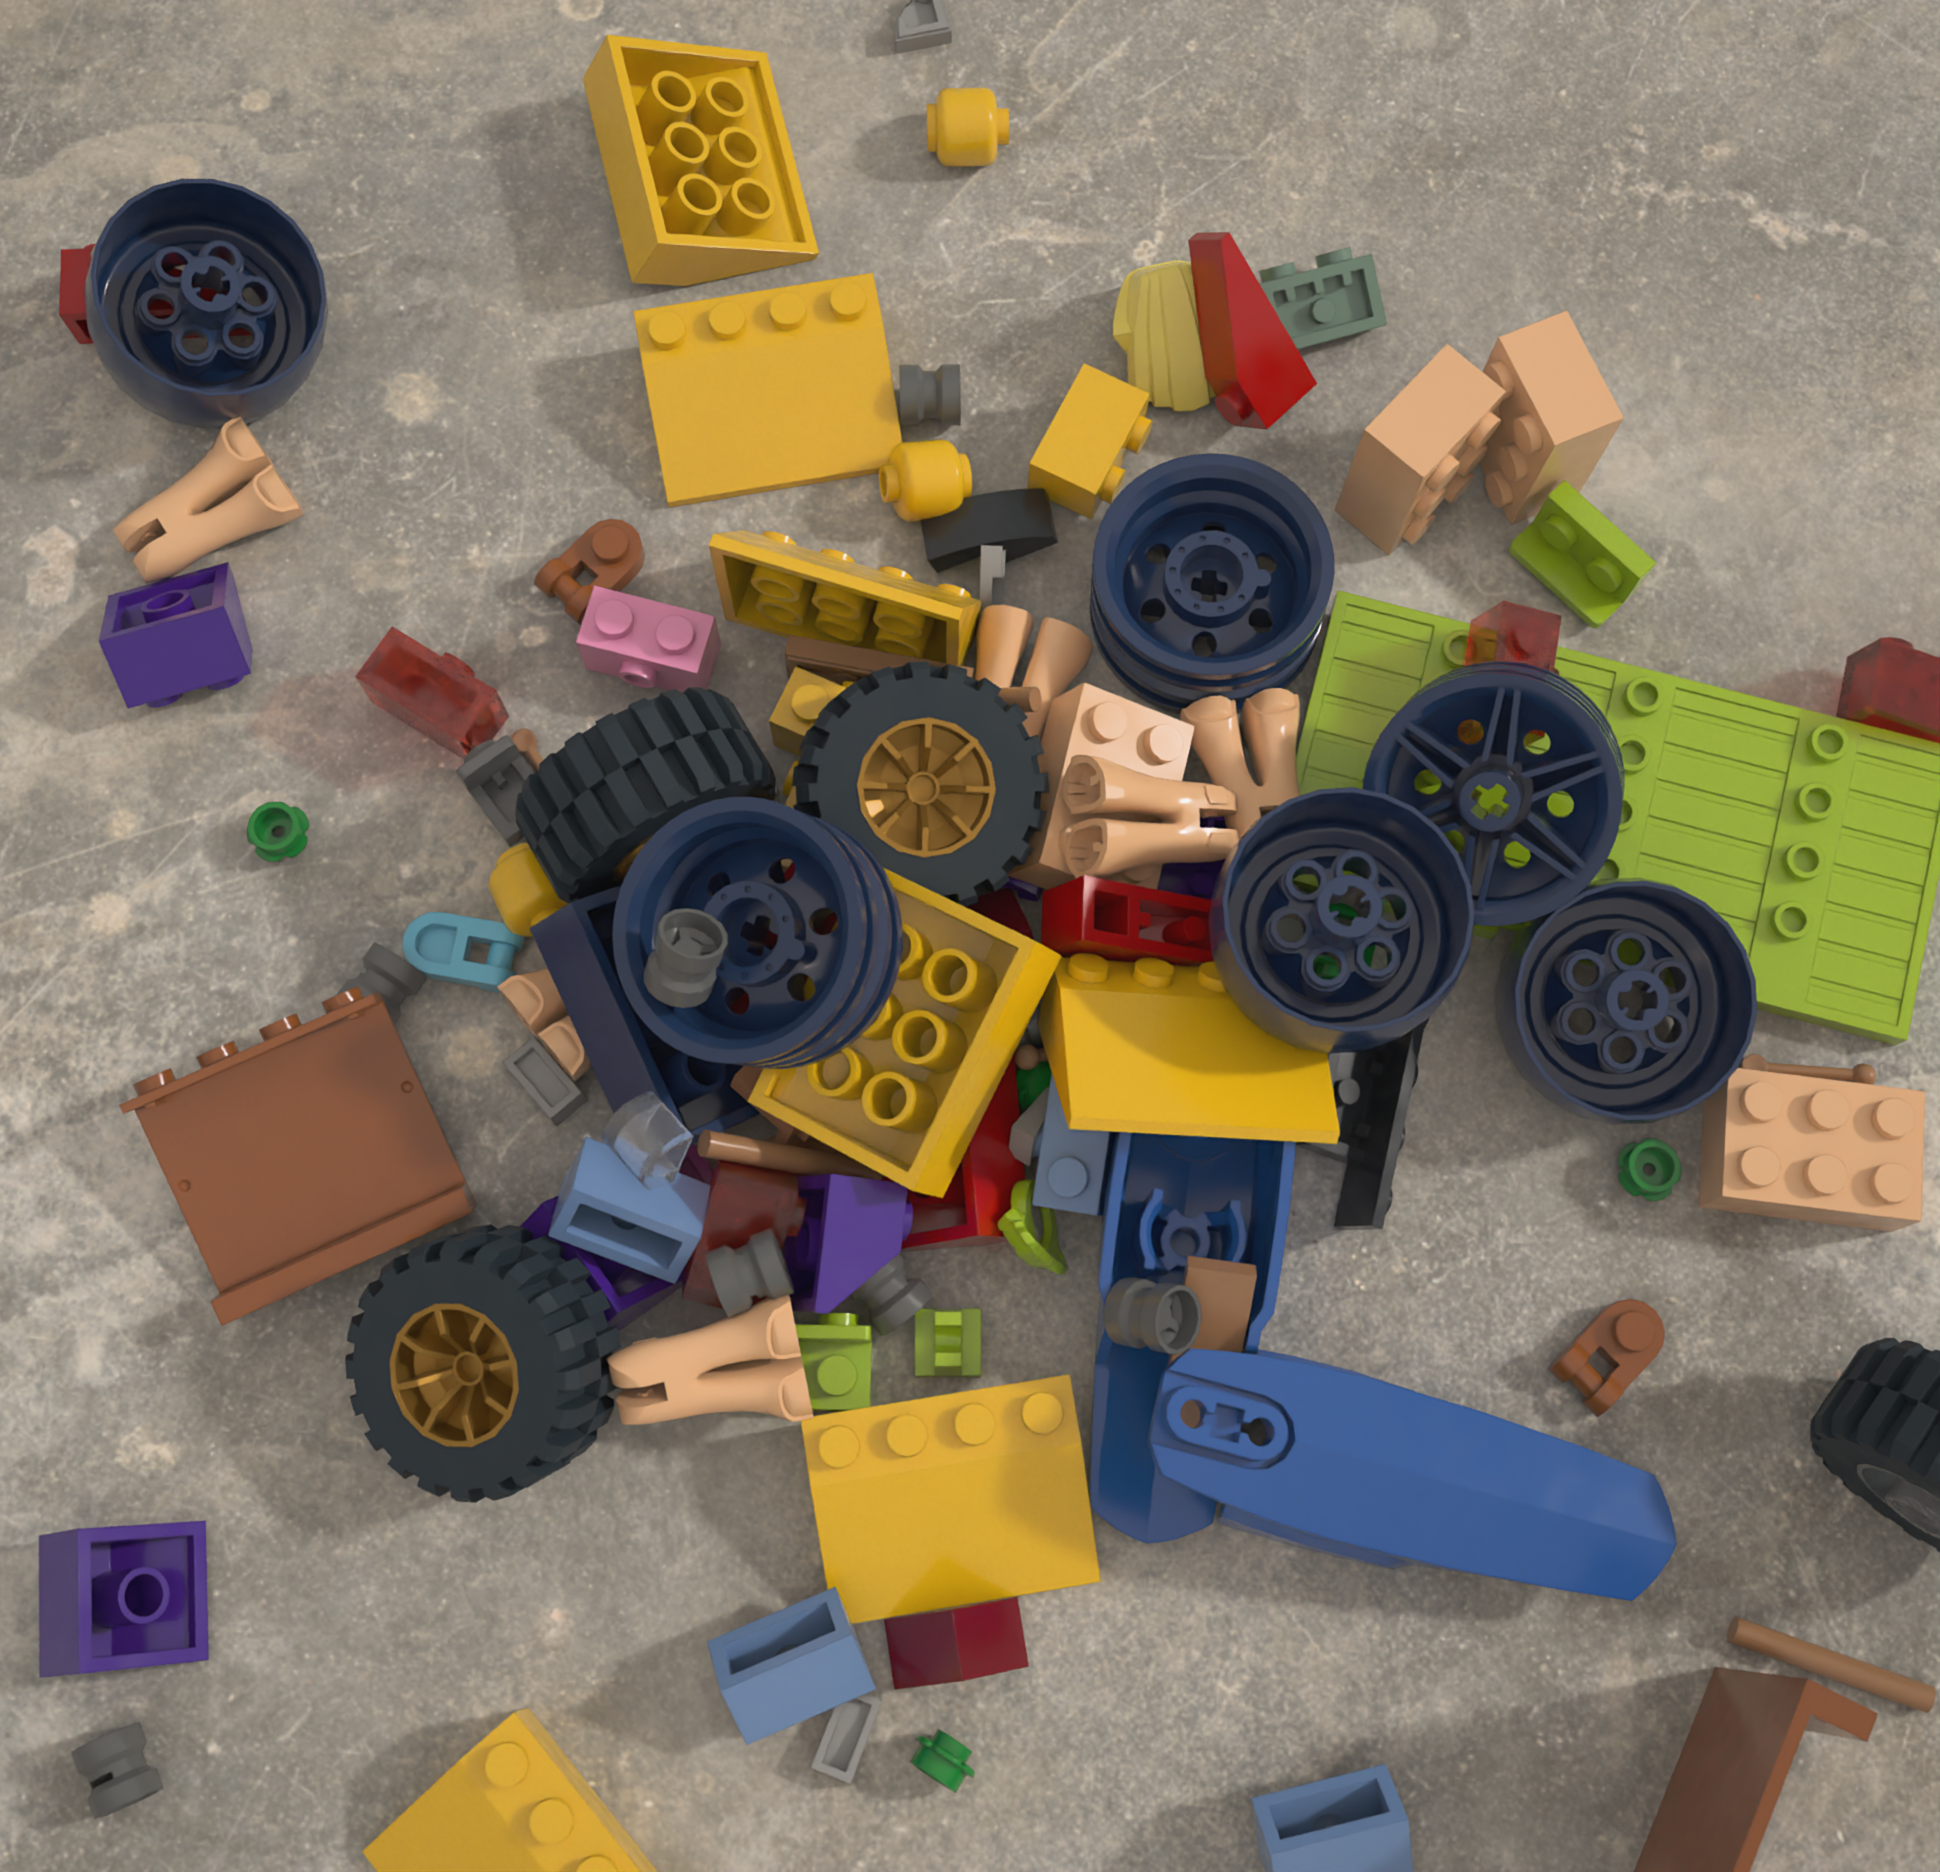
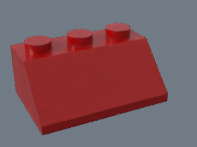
M1014 1054L943 1198L914 1192L910 1189L907 1190L906 1200H910L912 1204L913 1220L908 1237L902 1240L901 1252L984 1246L1008 1241L1003 1235V1231L998 1229V1221L1011 1209V1193L1015 1183L1025 1180L1024 1163L1015 1159L1009 1149L1012 1125L1020 1118ZM884 1175L882 1177V1181L895 1182Z

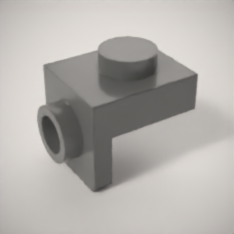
M505 735L496 742L488 740L472 749L465 757L464 764L456 770V773L467 791L509 847L524 838L516 824V801L518 793L522 792L523 783L530 774H534V771L521 756L516 744L509 735Z

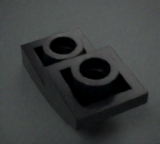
M1044 488L1004 490L963 498L962 504L956 510L921 520L927 561L937 573L980 557L981 545L1003 546V550H1006L1005 563L1058 543L1049 496Z

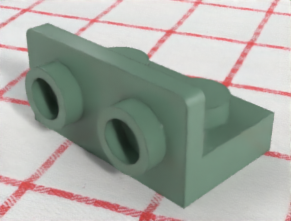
M1347 247L1315 256L1316 269L1296 273L1295 264L1291 262L1259 271L1261 283L1259 284L1297 349L1387 325L1372 254L1352 258L1351 249Z

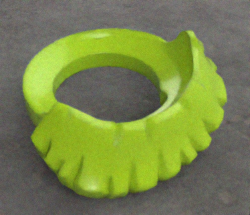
M1025 1179L1017 1181L1011 1193V1209L998 1221V1229L1003 1231V1235L1011 1246L1015 1248L1016 1254L1029 1266L1050 1270L1058 1275L1066 1273L1069 1268L1059 1248L1054 1209L1039 1206L1043 1235L1038 1242L1031 1211L1036 1180Z

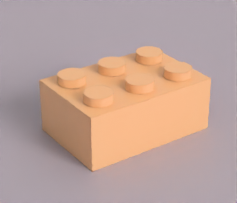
M1568 311L1499 336L1483 370V373L1502 387L1506 393L1495 413L1502 421L1493 435L1484 444L1488 449L1479 461V464L1486 475L1485 487L1491 502L1495 507L1503 509L1511 525L1537 515L1547 496L1564 480L1580 493L1624 419Z
M1446 344L1364 429L1334 511L1388 555L1404 539L1413 545L1433 523L1436 516L1432 512L1441 501L1445 499L1452 504L1473 480L1475 475L1471 471L1483 458L1488 449L1484 444L1493 435L1502 421L1495 413L1506 391L1450 345Z
M1082 683L1052 699L1041 741L1044 754H1040L1037 757L1040 773H1048L1049 792L1041 794L1040 810L1046 811L1047 814L1042 831H1034L1029 845L1034 848L1024 865H1016L1009 872L1008 876L1046 890L1076 879L1066 863L1065 844L1072 830L1071 826L1081 821L1102 818L1127 822L1160 823L1157 818L1136 813L1071 814V810L1063 799L1062 787L1065 772L1071 762V757L1082 754L1104 758L1150 776L1182 781L1195 726L1087 683ZM1163 863L1132 868L1103 879L1157 889Z
M1737 1068L1712 1096L1704 1100L1698 1208L1888 1232L1921 1222L1925 1091Z

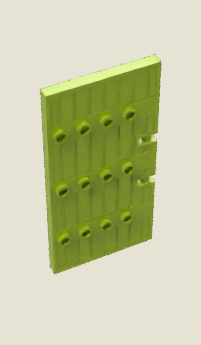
M1337 591L1333 600L1296 747V770L1300 796L1319 789L1347 787L1362 789L1367 762L1384 728L1415 693L1445 673L1463 666L1487 661L1521 662L1552 671L1579 687L1599 707L1613 729L1623 759L1625 790L1617 837L1604 865L1591 882L1599 879L1644 878L1671 884L1707 903L1729 923L1746 949L1756 979L1758 1010L1895 1046L1907 1041L1940 875V743L1360 595ZM1471 719L1461 722L1457 730L1458 736L1466 743L1478 742L1484 733L1482 725L1476 720ZM1541 730L1530 731L1525 736V746L1532 753L1541 754L1550 747L1548 735ZM1424 770L1416 776L1415 785L1420 792L1432 794L1440 788L1441 780L1430 770ZM1496 783L1490 790L1484 789L1480 785L1476 787L1477 790L1482 792L1478 801L1481 807L1488 810L1495 803L1503 808L1508 806V804L1502 801L1506 792L1503 786ZM1557 791L1549 796L1548 807L1554 814L1565 816L1573 810L1574 802L1568 793ZM1455 830L1443 833L1459 853L1464 847L1463 836ZM1517 841L1511 842L1505 848V858L1513 866H1523L1530 859V851ZM1342 870L1343 875L1359 876L1352 872ZM1299 875L1292 880V883L1306 892L1313 893L1318 889V880L1315 875ZM1387 900L1384 912L1394 914L1391 904ZM1526 922L1503 926L1473 925L1472 935L1491 940L1498 933L1499 927L1517 932ZM1625 939L1618 946V958L1622 963L1630 966L1639 961L1641 951L1631 940ZM1585 959L1578 961V963L1595 967L1591 961ZM1666 967L1664 969L1666 971L1664 985L1675 988L1672 975Z

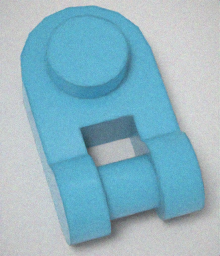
M428 912L418 916L408 925L403 936L402 949L407 961L430 979L469 985L486 991L500 993L497 986L509 977L516 975L514 971H511L515 951H522L525 937L510 932L505 923L445 912ZM473 942L490 946L486 964L469 961Z

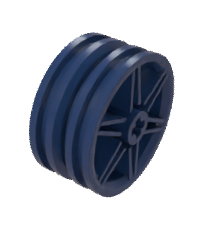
M1213 453L1188 455L1161 463L1135 478L1119 493L1107 509L1100 523L1093 551L1090 621L1096 645L1109 669L1138 697L1159 708L1178 714L1192 703L1209 696H1224L1231 701L1235 700L1237 713H1241L1246 698H1251L1256 693L1270 688L1286 689L1302 672L1311 657L1333 587L1335 559L1332 541L1323 517L1310 498L1293 481L1267 465L1240 456ZM1214 525L1222 528L1225 532L1202 530L1207 526ZM1161 547L1167 561L1161 564H1153L1146 558L1147 553L1154 548ZM1258 557L1270 559L1276 566L1275 572L1270 574L1267 570L1258 569L1256 562ZM1202 595H1211L1212 602L1202 601ZM1141 615L1160 617L1161 619L1148 623L1142 619ZM1251 626L1272 627L1268 632L1260 633L1253 630ZM1199 636L1208 637L1207 644L1213 653L1209 657H1199L1192 649L1198 642Z
M1487 661L1470 664L1445 673L1426 684L1408 700L1390 720L1376 741L1367 762L1362 789L1385 793L1413 806L1438 826L1443 833L1452 830L1459 832L1464 838V847L1458 854L1471 884L1474 908L1473 925L1503 926L1526 922L1551 913L1577 896L1594 879L1608 858L1617 837L1623 806L1625 774L1621 750L1610 723L1594 701L1579 687L1564 677L1535 665L1512 661ZM1470 719L1479 722L1484 731L1481 740L1476 743H1466L1461 740L1457 731L1461 722ZM1533 730L1545 732L1550 739L1549 749L1541 754L1532 753L1526 748L1524 743L1527 733ZM1424 770H1430L1441 780L1440 788L1432 794L1420 792L1415 785L1416 776ZM1496 783L1503 786L1506 792L1502 801L1508 804L1506 808L1496 803L1488 810L1481 807L1478 801L1482 792L1476 789L1478 785L1487 790L1493 788ZM1557 791L1568 793L1574 802L1573 810L1565 816L1554 814L1548 807L1549 796ZM1517 841L1530 851V859L1523 866H1513L1506 860L1504 851L1511 842Z
M729 797L697 805L673 818L659 829L643 846L631 864L620 888L613 920V950L618 976L630 1004L652 1032L675 1049L695 1058L710 1062L766 1069H791L818 1063L832 1057L857 1040L871 1026L886 1004L896 982L903 948L902 919L895 891L885 870L865 845L838 826L779 802L754 797ZM790 859L795 864L794 875L787 882H785L781 860ZM726 873L730 878V885L725 886L713 896L711 892L713 881L720 874ZM684 908L700 910L713 916L723 925L727 933V947L723 959L716 968V980L711 994L705 1002L688 1008L670 1006L657 1000L648 991L644 983V970L648 957L654 950V937L659 922L665 914ZM834 912L838 918L836 929L827 935L818 934L814 928H818ZM769 930L778 935L775 947L765 943ZM802 974L808 975L815 986L813 996L807 1001L804 999ZM747 993L749 1007L744 1014L738 1015L732 1010L730 1005Z

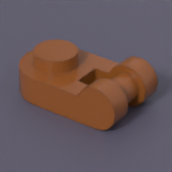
M607 519L599 521L577 539L559 558H553L548 561L536 575L534 585L549 598L557 596L566 604L565 612L579 625H582L594 585L620 592L637 576L643 567L645 554L640 535L632 525L623 520ZM585 570L595 580L590 585L582 587L575 579Z
M1627 1299L1612 1303L1601 1310L1552 1361L1548 1370L1562 1383L1569 1380L1585 1396L1582 1403L1596 1417H1599L1621 1397L1625 1389L1658 1355L1663 1347L1665 1336L1662 1319L1655 1309L1643 1301ZM1595 1351L1612 1366L1604 1377L1587 1362Z

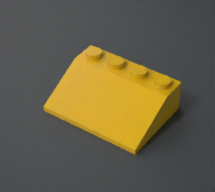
M606 35L582 79L631 282L688 286L815 260L819 251L767 53Z
M873 273L633 311L669 508L879 473L881 466L889 464L891 452L899 443H902L884 326Z
M746 530L712 535L709 549L726 620L788 638L790 634L938 661L954 666H966L977 633L981 600L972 598L971 594L963 588L951 584H939L937 587L917 582L913 580L911 575L895 567L882 566L877 570L855 563L849 555L834 549H822L820 552L797 546L791 538L773 531H765L762 535Z
M883 868L892 883L898 900L903 928V948L896 982L882 1011L857 1040L832 1057L798 1068H764L747 1102L914 1192L943 1198L1062 955L1033 939ZM838 919L831 932H833L838 925ZM808 977L803 988L805 1001L810 999L815 992L814 982L810 977Z
M1089 953L1074 954L1070 958L1061 957L1043 993L1038 1029L1069 1129L1337 1144L1340 1130L1328 1055L1295 1048L1261 1030L1241 1013L1226 992L1214 962H1206L1196 967L1171 965L1157 958H1140L1136 962L1105 960L1098 955Z
M1070 1374L817 1415L814 1418L801 1421L827 1590L836 1587L852 1624L1101 1582L1082 1442Z
M528 1707L513 1712L455 1763L362 1851L377 1872H658Z

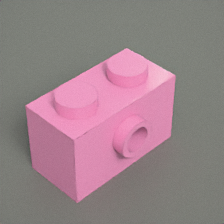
M594 585L576 644L584 665L588 670L619 677L623 681L641 688L658 687L665 690L676 689L684 692L688 687H701L707 690L720 650L721 640L715 616Z

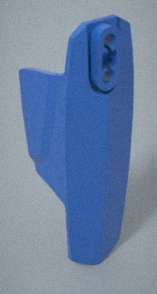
M1130 1132L1114 1133L1105 1189L1098 1260L1100 1298L1091 1418L1089 1500L1090 1507L1104 1521L1123 1534L1145 1544L1179 1539L1213 1524L1217 1501L1159 1475L1147 1444V1436L1161 1375L1168 1366L1170 1354L1151 1350L1148 1346L1139 1349L1116 1344L1108 1336L1104 1326L1103 1311L1106 1297L1112 1286L1120 1279L1127 1277L1146 1279L1154 1282L1156 1285L1165 1282L1182 1285L1187 1255L1256 1265L1257 1278L1242 1352L1256 1355L1261 1331L1275 1311L1290 1211L1296 1142Z
M1190 1348L1178 1356L1162 1372L1147 1436V1444L1159 1475L1224 1504L1221 1506L1218 1516V1523L1291 1546L1392 1570L1410 1565H1418L1633 1601L1658 1577L1677 1546L1671 1512L1663 1490L1654 1474L1585 1447L1482 1411L1421 1394L1352 1370L1260 1349L1254 1355ZM1189 1400L1194 1401L1200 1410V1420L1193 1428L1186 1426L1180 1416L1183 1404ZM1256 1418L1263 1422L1266 1428V1437L1260 1446L1253 1444L1248 1434L1240 1432L1242 1423H1251Z

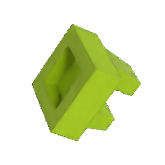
M981 1308L920 1309L915 1313V1378L981 1377Z

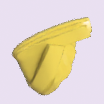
M1182 260L1169 261L1138 268L1130 272L1120 288L1113 319V337L1127 354L1128 384L1149 393V402L1154 407H1170L1173 411H1194L1210 404V398L1216 395L1205 378L1191 263Z

